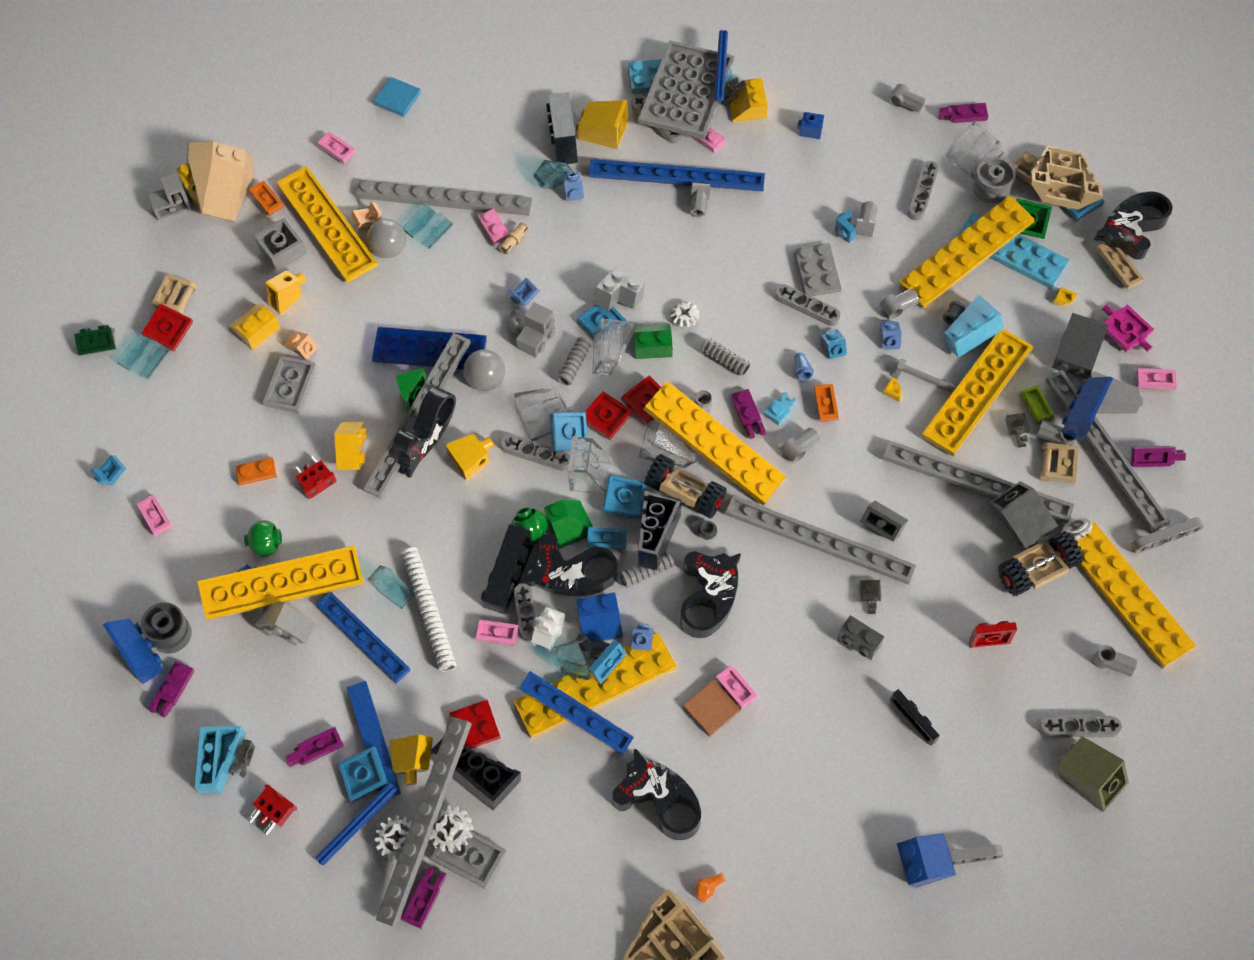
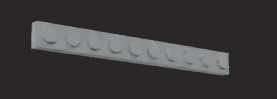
M367 180L359 181L356 193L357 198L477 211H489L494 208L497 213L530 216L532 197Z
M453 333L364 487L365 492L382 499L401 466L398 463L399 453L393 447L395 436L401 430L407 432L413 429L420 405L430 389L436 386L443 390L445 389L471 344L469 339Z
M1061 370L1048 376L1045 382L1070 415L1072 411L1069 409L1073 398L1077 400L1079 395L1076 394V388L1064 371ZM1095 416L1085 437L1151 532L1170 523L1169 518Z
M890 440L882 459L992 498H997L1015 485V483ZM1036 491L1053 519L1064 523L1069 522L1074 507L1073 503Z
M732 496L726 510L727 516L908 585L916 567L915 564L736 496Z
M454 717L450 718L376 920L396 928L398 926L472 725L468 721Z

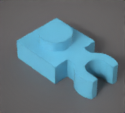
M787 392L782 395L780 402L775 399L764 411V416L778 426L790 414L789 408L795 404L796 398H793L791 401L786 400L788 397Z

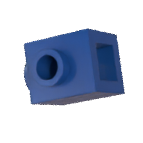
M804 112L803 118H799L797 129H800V136L820 139L824 115Z

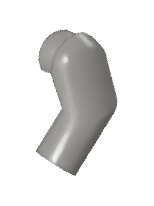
M512 310L507 327L513 334L519 335L524 327L520 326L518 322L520 313Z

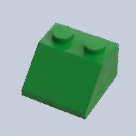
M670 324L634 326L636 359L673 357Z

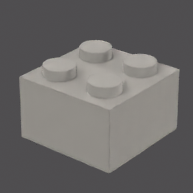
M285 218L254 235L258 248L276 271L307 254L303 241Z

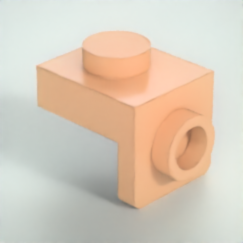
M371 202L368 209L353 210L351 216L358 228H365L380 220L381 210L375 202Z
M297 331L291 334L284 344L289 350L299 352L304 359H308L318 348L308 334Z

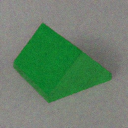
M1017 198L1016 201L1035 219L1034 223L1020 234L1045 239L1052 206Z
M422 368L395 376L406 413L427 380L425 370Z

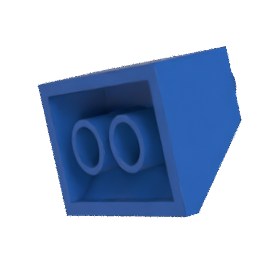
M1112 377L1087 378L1084 385L1080 384L1076 392L1079 397L1077 400L1073 398L1069 407L1072 411L1070 415L1066 413L1061 423L1065 425L1063 433L1084 441L1113 380Z
M129 618L103 624L131 671L142 684L164 671L160 665L163 663L162 659L157 653L153 654L150 650L153 648V645L147 638L143 639L141 635L143 632L138 622L134 624Z

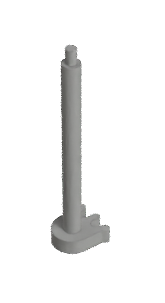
M902 358L893 375L894 378L898 379L903 370L952 392L957 388L955 385L905 365L906 360Z

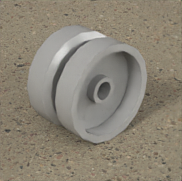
M989 157L981 161L973 183V190L977 197L989 203H999L1011 194L1016 177L1014 166L1008 160L1000 157Z

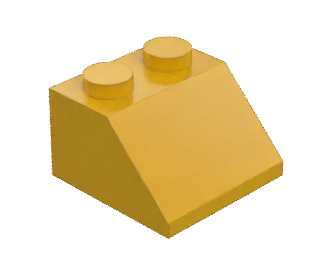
M762 78L744 80L728 92L733 122L767 118L768 103Z
M255 304L229 325V328L253 350L278 330L280 325L277 317L265 305Z

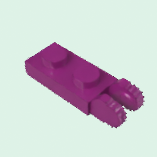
M749 389L731 394L732 402L749 438L753 439L755 437L754 430L752 429V426L755 425L761 436L766 435L762 419Z
M175 661L155 695L156 697L152 700L149 712L155 713L162 701H165L166 703H164L160 711V716L165 718L173 705H176L195 670Z
M431 866L428 868L423 879L420 880L401 919L403 922L421 930L447 875L441 872L435 885L429 884L435 870Z

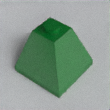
M560 500L544 507L545 517L558 541L560 549L588 537V527L593 526L580 500Z

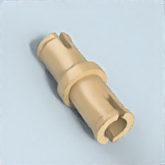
M520 222L513 232H509L506 240L499 245L500 251L503 254H508L514 245L520 243L523 235L529 231L528 226Z

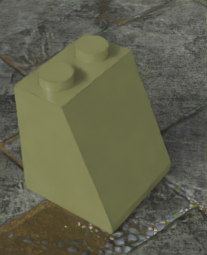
M1083 736L1071 745L1068 753L1062 756L1057 763L1059 776L1102 812L1109 807L1129 783L1124 760Z

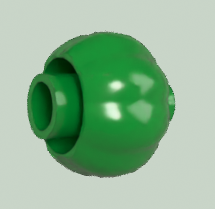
M530 507L518 510L511 523L512 525L531 530L533 544L538 543L540 537L548 528L545 515L540 510L530 509Z
M268 520L257 521L249 528L248 534L244 535L245 546L250 547L255 555L267 557L275 553L278 546L282 544V533L280 529L276 528L274 523Z

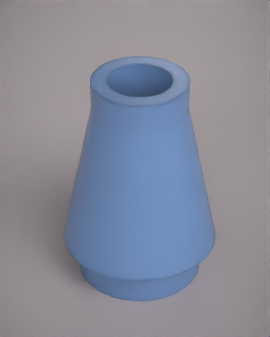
M797 353L794 356L796 377L801 381L809 380L813 376L814 369L804 353Z

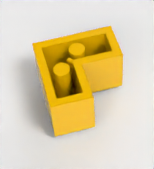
M341 422L334 433L336 470H360L362 464L365 463V452H362V445L367 440V428H364V422Z

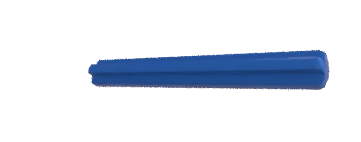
M720 30L718 38L715 101L717 102L724 100L728 42L727 30Z
M388 783L316 856V860L321 865H325L397 792V789L391 783Z

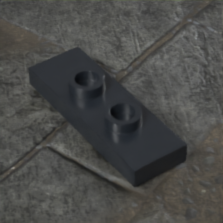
M897 689L892 694V703L932 746L938 741L940 735L931 726L932 723L928 717L920 714L917 705L912 700H908Z

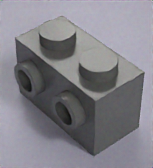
M873 501L868 505L860 522L867 528L894 542L901 535L908 519L879 502Z
M850 615L839 630L837 639L844 645L856 650L863 657L872 660L881 647L885 636Z

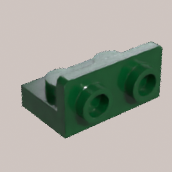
M102 325L97 327L98 330L91 331L90 328L79 330L80 333L74 334L78 356L116 350L115 329L109 327V325Z

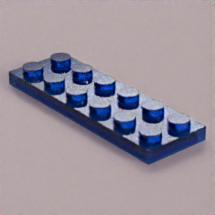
M378 327L372 361L434 367L453 333ZM456 333L469 339L471 342L456 369H464L466 359L473 352L486 349L487 335Z

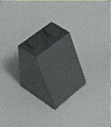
M1072 312L1052 368L1059 371L1063 370L1078 378L1087 379L1093 370L1109 324Z
M1021 481L989 503L1016 541L1024 548L1037 544V540L1043 536L1050 535L1054 528L1058 526L1035 489Z

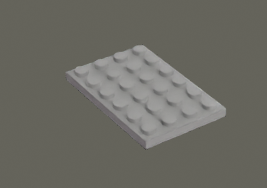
M669 40L638 118V123L705 140L719 101H715L718 52ZM729 54L726 57L725 84L735 56Z

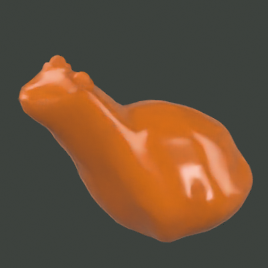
M719 873L713 877L700 879L695 888L696 898L701 902H706L712 897L715 888L722 882H725L724 874Z

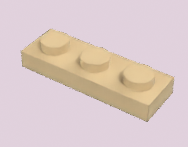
M1105 242L1097 246V252L1127 290L1143 282L1144 278L1120 248L1109 247Z

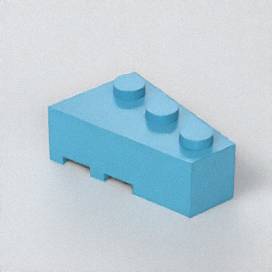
M978 295L945 331L948 349L959 358L1004 329L1002 315L983 297Z
M241 726L200 727L195 789L200 795L222 794L246 736V732Z

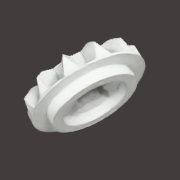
M681 301L679 304L675 303L671 309L670 318L676 326L682 328L691 327L699 319V310L690 301L688 303ZM682 311H683V312H687V311H688V316H686V315H683V316H682Z
M1078 518L1068 522L1061 529V533L1064 531L1070 532L1076 540H1079V538L1089 534L1093 527L1090 520Z

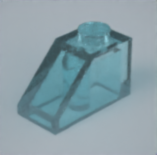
M544 160L533 176L541 188L555 189L564 184L563 174L573 170L567 163Z
M380 565L367 579L379 593L400 609L415 595L391 568Z
M577 640L554 647L556 655L553 656L556 667L560 666L562 674L583 680L590 679L587 664Z

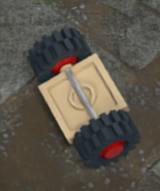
M659 454L647 471L644 481L645 485L657 491L661 490L670 497L680 499L685 505L694 507L697 504L696 510L698 513L710 519L713 518L722 504V500L725 498L724 495L727 492V488L714 481L707 484L678 468L673 472L675 461L663 454Z
M1064 531L1049 540L1050 543L1045 540L1013 556L998 566V573H1000L999 577L1002 579V584H1005L1006 590L1008 589L1012 596H1018L1030 590L1031 587L1036 590L1067 574L1069 569L1082 563V560H1084L1082 557L1083 552L1080 551L1081 546H1078V541L1074 540L1075 537L1070 532Z

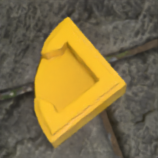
M1060 287L1053 304L1058 306L1068 305L1076 299L1078 294Z
M892 377L883 390V394L900 402L902 390L899 382Z

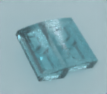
M425 204L403 226V229L411 238L430 249L453 226V223L443 214H437Z
M138 333L119 357L117 364L138 376L149 379L169 353V349L154 340L153 342Z

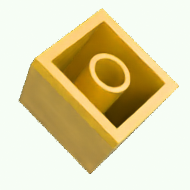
M627 100L588 102L586 109L583 108L581 121H578L576 125L578 139L618 149L628 124Z

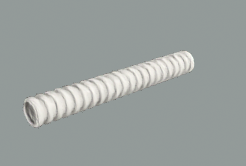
M416 547L406 548L401 552V556L407 568L406 571L410 578L412 589H414L413 592L419 605L421 616H423L422 619L428 632L430 643H432L431 646L434 649L435 658L438 660L439 670L443 672L450 671L456 667V662L454 661V656H452L451 647L448 645L449 641L445 634L443 623H441L440 614L437 612L438 608L436 607L434 596H432L431 587L428 585L429 582L423 569L418 549Z

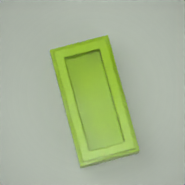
M1039 385L1021 390L1020 395L1036 425L1042 423L1043 420L1054 419L1055 415Z

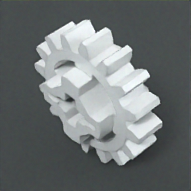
M450 805L447 807V811H444L442 808L440 809V814L437 817L429 839L433 842V846L436 849L440 847V850L445 852L448 848L449 852L453 853L455 847L459 851L461 850L460 845L462 843L466 846L468 845L466 838L473 837L469 831L474 830V827L470 824L472 819L470 816H467L468 814L465 810L461 811L458 806L452 810ZM455 817L461 819L463 823L456 821ZM440 835V837H444L446 839V842L440 840L438 836Z
M396 815L394 821L389 817L387 818L388 824L381 823L383 829L376 830V833L380 836L375 838V842L380 844L376 848L378 852L382 851L381 855L383 858L388 856L390 862L394 858L398 861L408 832H404L402 826L409 829L412 820L408 823L406 816L400 820L399 816ZM400 835L402 838H400L399 842L396 843L395 840L397 839V836ZM385 845L392 846L394 852L387 849Z

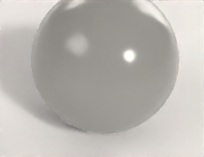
M380 219L374 222L367 231V246L377 257L391 258L400 254L405 248L406 233L398 222L391 219Z
M485 349L478 350L466 359L463 369L464 377L467 383L474 389L490 391L498 387L503 381L505 365L497 353Z

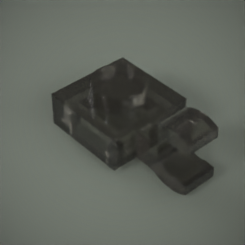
M736 77L732 82L727 83L724 89V100L721 104L728 106L738 97L737 93L746 87L745 81L743 80L739 83V79Z
M1025 413L1007 415L1005 421L1009 434L1016 435L1018 448L1026 447L1025 442H1028L1026 433H1029L1030 428Z
M860 580L861 601H867L868 614H876V601H881L880 580Z
M579 634L576 638V641H579L575 649L585 651V656L597 660L610 644L597 639L591 642L586 635Z
M243 739L242 744L238 746L236 751L238 761L230 766V775L233 776L236 769H241L239 775L241 778L245 777L246 768L250 765L256 747L251 740Z

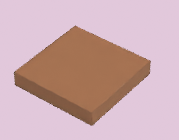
M714 680L683 705V708L710 737L741 711L740 707Z

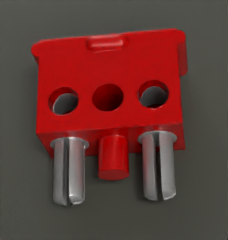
M314 456L309 457L312 466L310 467L306 464L303 467L305 471L302 472L298 466L293 468V472L296 474L295 477L308 499L318 495L337 481L334 472H330L322 460L317 461Z
M266 784L263 792L252 804L256 808L247 820L253 823L262 812L263 815L258 820L264 825L269 818L271 819L263 830L264 834L269 835L276 825L282 827L293 811L297 810V806Z

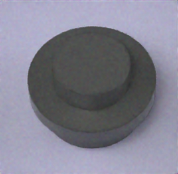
M704 521L698 527V534L702 539H713L717 534V526L711 521Z

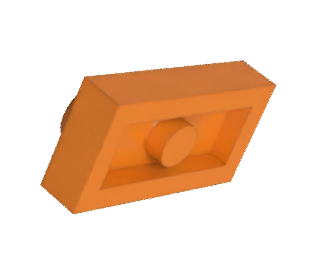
M264 180L249 189L251 195L268 216L284 207Z
M833 384L815 385L814 394L819 422L838 420L839 415Z
M273 457L235 466L240 486L277 477Z

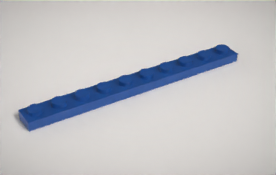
M591 159L589 168L590 178L692 186L693 182L710 184V187L762 192L764 190L765 173L598 159Z

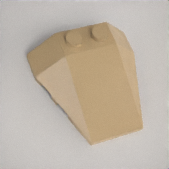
M189 142L187 144V164L191 168V179L195 184V195L200 214L235 222L253 178L254 160L246 150L219 142Z
M1047 145L1036 166L1031 171V185L1042 202L1049 205H1058L1067 209L1073 208L1078 210L1102 199L1103 196L1102 185L1094 179L1096 175L1088 169L1090 165L1082 152Z
M668 889L650 907L645 921L642 922L638 934L630 944L622 960H723L725 955L716 937L691 907Z

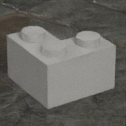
M178 172L162 177L161 181L164 189L148 194L158 220L192 209Z
M614 268L596 286L593 303L607 311L617 302L634 309L643 298L645 283Z
M534 302L524 316L526 326L517 337L516 342L519 350L537 358L539 353L545 350L548 340L554 337L556 329L553 311Z
M276 603L263 608L255 626L259 627L261 632L267 636L283 635L287 638V642L297 645L307 642L316 622L286 603Z

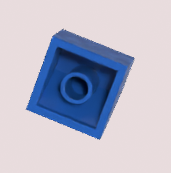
M615 592L576 599L584 644L623 637Z
M943 833L915 837L896 843L909 886L918 888L956 876Z

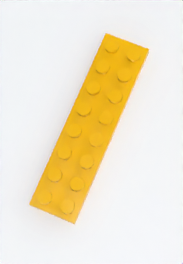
M308 166L277 181V185L346 283L378 266L377 261Z
M1009 195L900 280L899 285L905 291L909 289L915 290L919 298L918 304L924 309L1033 224L1035 219Z
M1005 329L998 332L924 430L921 437L954 457L1034 346Z
M668 381L643 409L761 505L768 501L786 478L783 473Z
M1095 522L1091 523L1093 527L1090 530L1091 532L1077 540L1078 546H1081L1080 551L1083 552L1082 557L1084 558L1083 562L1078 565L1162 668H1165L1193 650L1197 645Z
M354 545L197 581L205 618L208 621L264 608L271 604L290 602L362 585L364 581Z
M658 632L653 635L651 650H635L631 648L632 645L624 648L626 652L625 657L601 684L594 680L588 670L592 664L550 684L592 710L677 669V666ZM529 695L514 701L515 707L531 738L568 721Z

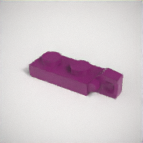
M986 103L950 105L939 110V120L949 119L953 123L987 121L989 117Z
M1131 447L1130 465L1132 467L1171 466L1175 461H1186L1184 450H1176V447Z
M333 727L297 744V747L294 748L295 752L285 756L290 767L299 763L302 766L344 747L336 727Z

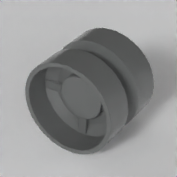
M161 602L151 606L144 613L141 620L142 632L159 652L167 654L178 652L190 641L192 635L191 625L181 610L172 603Z

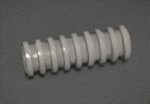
M578 337L566 358L567 360H565L564 365L561 367L562 369L557 375V380L564 385L572 384V380H574L577 371L585 359L584 357L587 356L589 348L592 346V343L587 338Z
M710 337L701 346L703 353L706 352V355H711L710 357L715 358L716 361L720 360L721 364H725L731 370L734 369L735 373L739 372L740 376L745 375L750 367L749 361H745L740 355L736 356L735 352L731 353L730 349L726 350L725 346L722 347L720 343L717 344V341H712Z
M665 551L657 571L640 567L637 564V567L632 566L630 570L627 568L625 572L621 571L620 578L624 586L628 588L630 584L635 585V582L639 583L641 579L646 580V577L650 578L652 574L657 575V572L661 573L663 569L668 570V567H674L673 558L668 551Z

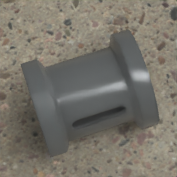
M952 301L949 304L950 308L943 314V320L947 324L952 325L965 311L964 305L958 301Z

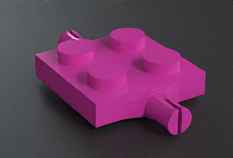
M1108 304L1102 308V311L1109 316L1103 322L1109 324L1106 334L1122 350L1127 353L1138 345L1145 349L1146 352L1152 349L1153 346L1145 338L1153 332L1154 328L1128 304L1116 311L1109 307Z

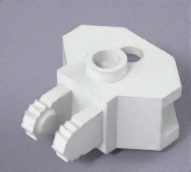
M546 607L533 622L532 628H534L531 645L536 646L538 644L546 647L547 651H551L557 638L562 633L565 614Z

